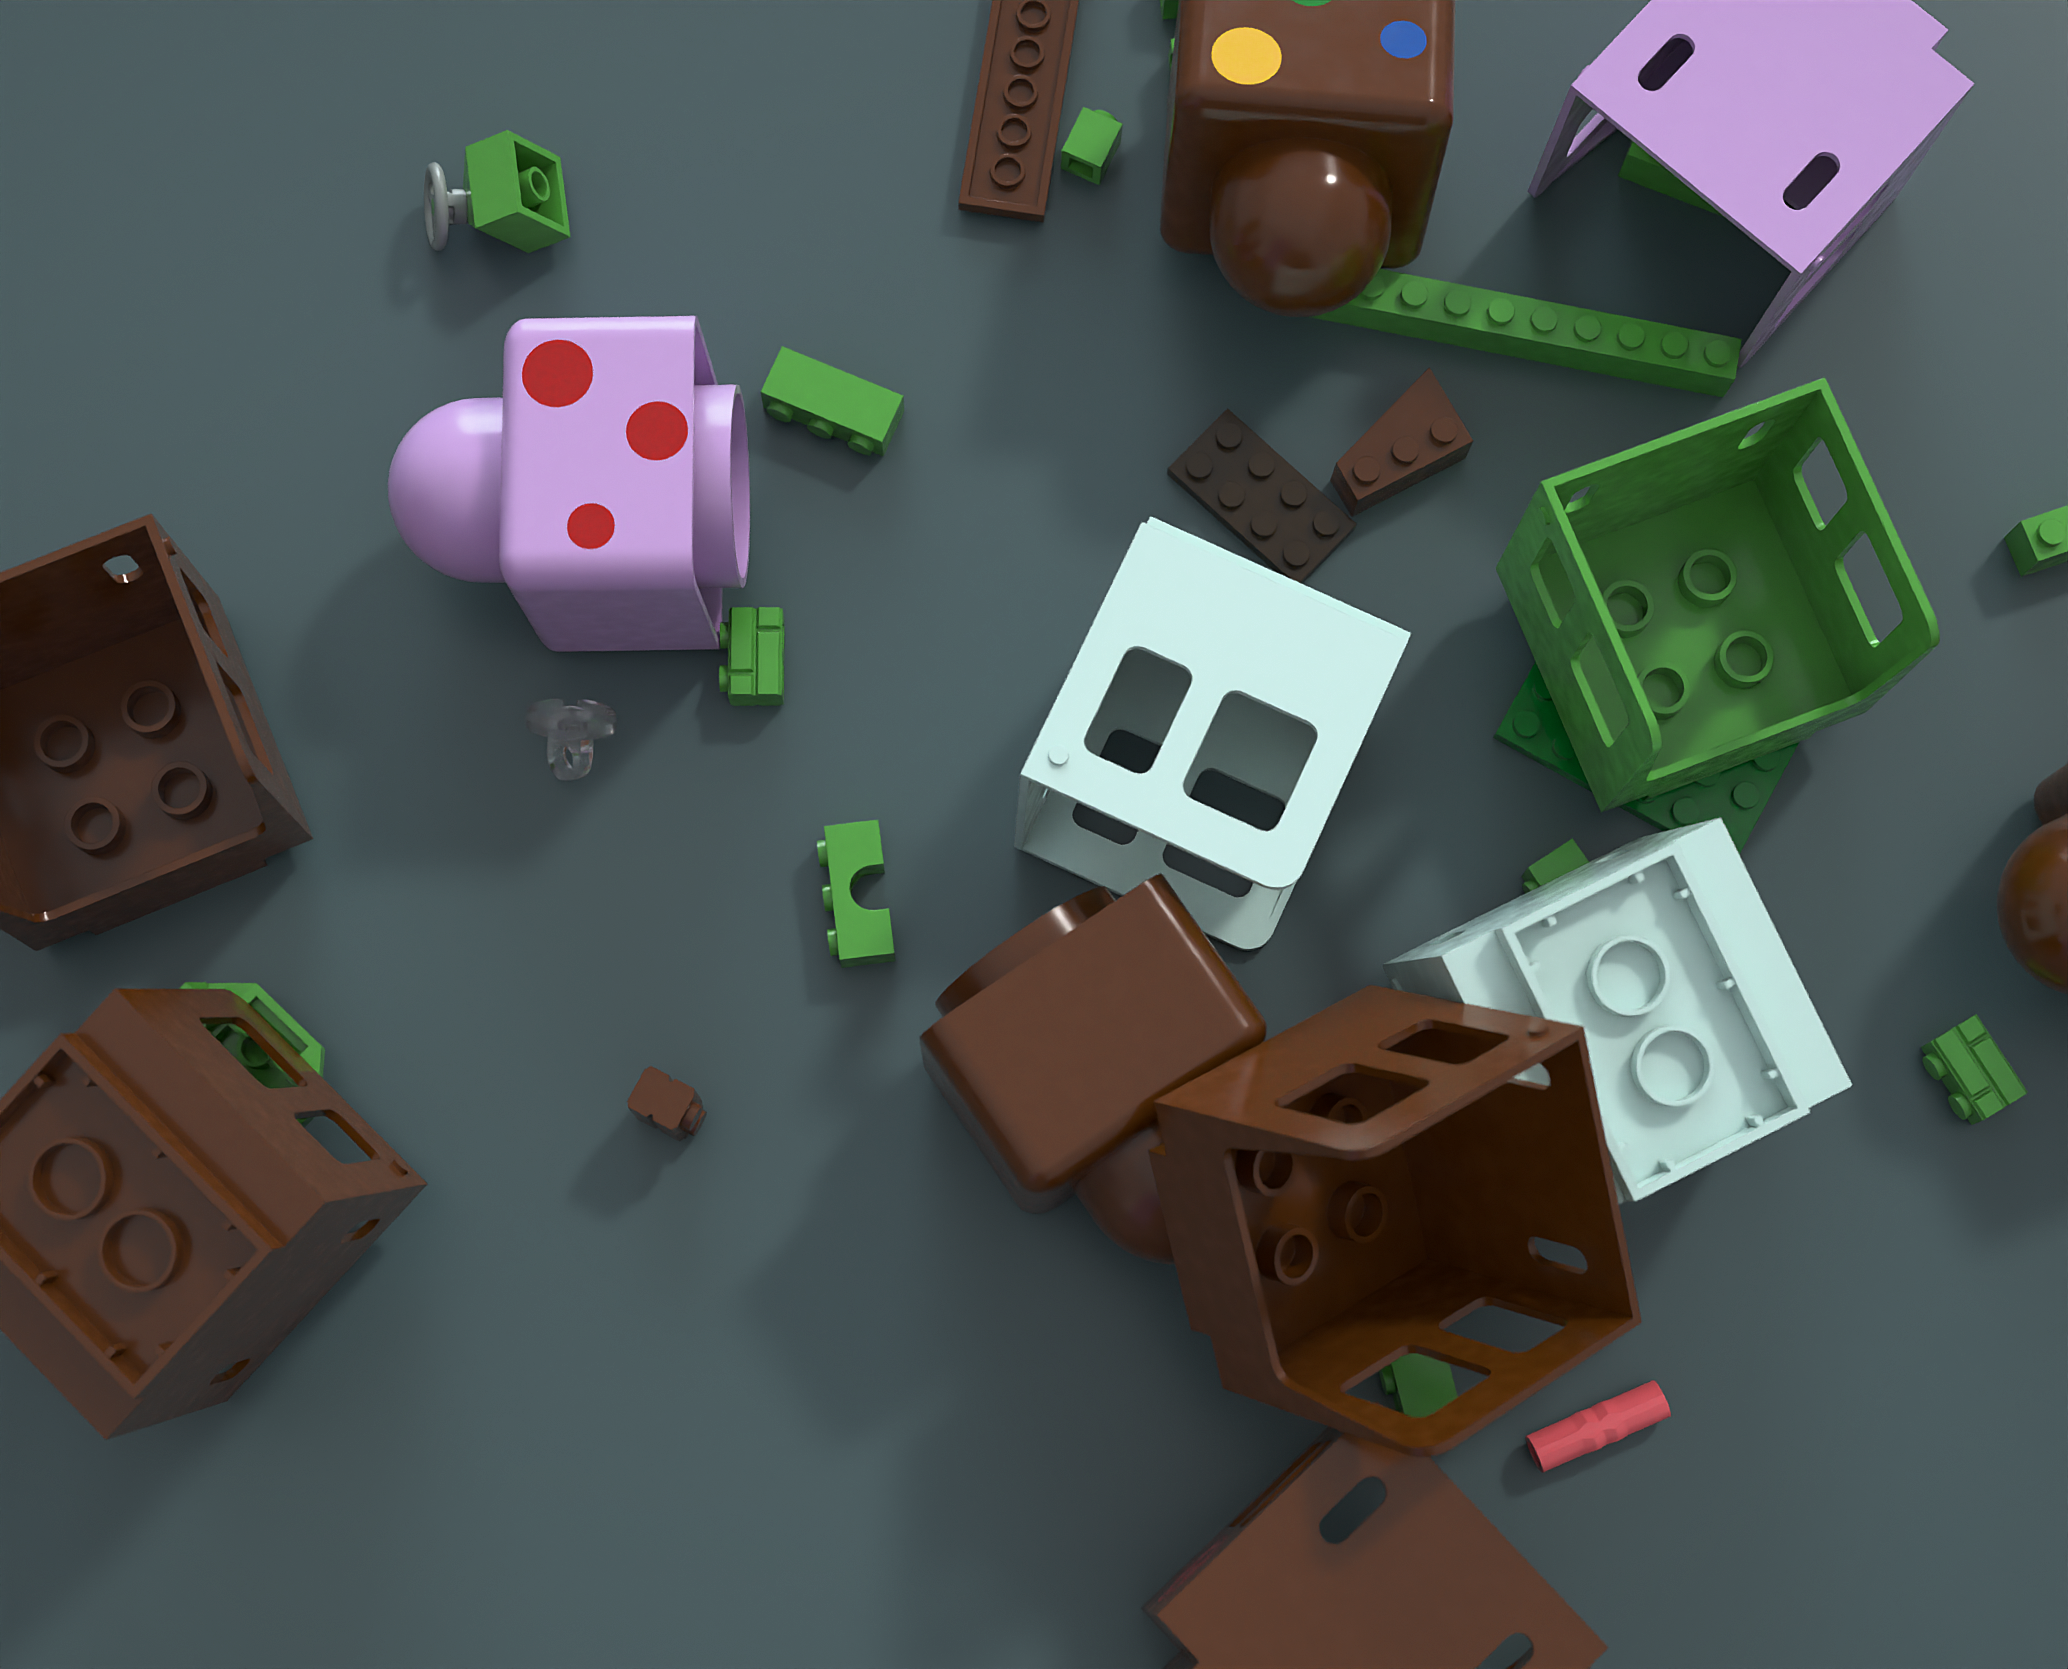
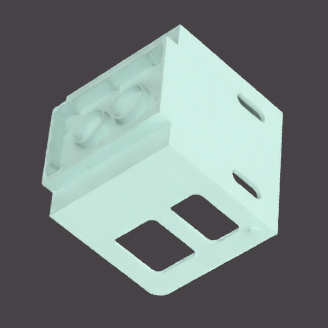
M1150 516L1147 524L1141 523L1020 774L1014 847L1098 886H1105L1109 891L1120 896L1125 895L1149 878L1162 873L1205 935L1242 951H1252L1261 948L1271 938L1296 881L1303 873L1411 633ZM1116 730H1126L1161 746L1152 768L1146 773L1136 774L1100 758L1099 756L1110 734ZM1214 770L1280 800L1285 810L1274 829L1261 831L1189 798L1199 775L1204 771ZM1077 802L1137 829L1138 832L1134 840L1129 844L1121 845L1078 826L1072 816ZM1167 843L1253 882L1249 893L1243 897H1233L1168 867L1163 860V852Z
M1721 818L1637 838L1382 964L1394 990L1584 1026L1619 1204L1626 1200L1636 1202L1809 1114V1107L1852 1086ZM1540 1063L1514 1077L1516 1079L1550 1085L1549 1074Z

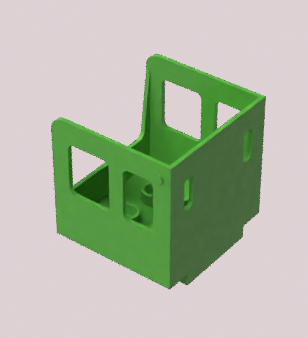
M1825 377L1541 481L1495 568L1601 813L1642 797L1647 800L1806 740L1816 731L1866 713L1936 648L1940 640L1939 627L1932 607ZM1765 422L1758 432L1745 438L1753 427ZM1821 440L1825 442L1847 492V501L1827 525L1824 524L1802 475V465ZM1590 486L1583 497L1569 503L1576 492ZM1864 533H1866L1901 607L1903 616L1902 622L1881 643L1877 640L1843 563L1846 553Z

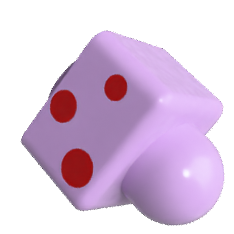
M697 316L521 319L509 329L504 342L503 398L462 399L436 408L415 423L398 445L392 459L388 477V501L395 526L412 552L434 570L468 582H506L539 639L552 651L720 649L722 588H744L749 564V452L745 408L740 386L718 385Z

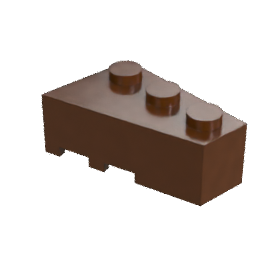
M1430 367L1336 462L1330 481L1351 517L1466 459L1473 439Z

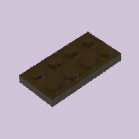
M1228 408L1167 470L1168 476L1276 573L1301 584L1355 530L1357 525Z

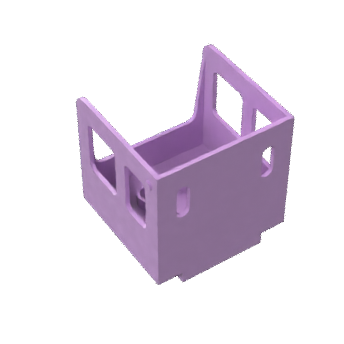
M1651 0L1590 65H1587L1570 86L1529 186L1528 193L1534 198L1538 197L1554 180L1616 130H1620L1791 271L1790 275L1739 353L1737 366L1741 368L1896 199L1975 83L1935 52L1948 29L1912 0ZM1592 109L1597 111L1598 113L1575 137L1585 117ZM1784 200L1787 201V202H1788L1791 206H1793L1796 210L1789 208V207L1785 204Z

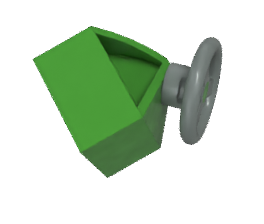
M509 130L465 147L463 189H450L447 192L442 167L438 163L433 162L426 168L424 178L425 224L429 244L435 251H442L445 248L449 225L468 223L475 229L527 253L571 237L560 157Z

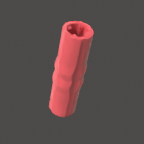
M1652 1380L1526 1435L1525 1440L1536 1466L1542 1473L1584 1454L1599 1450L1607 1444L1617 1442L1634 1432L1671 1417V1412L1661 1388L1657 1382Z

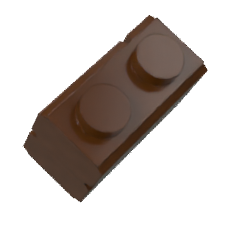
M652 1066L647 1069L645 1068L627 1101L628 1108L638 1120L655 1129L659 1128L661 1132L678 1141L686 1139L688 1134L695 1136L707 1115V1112L702 1110V1100L693 1087L677 1079L672 1080L668 1074Z

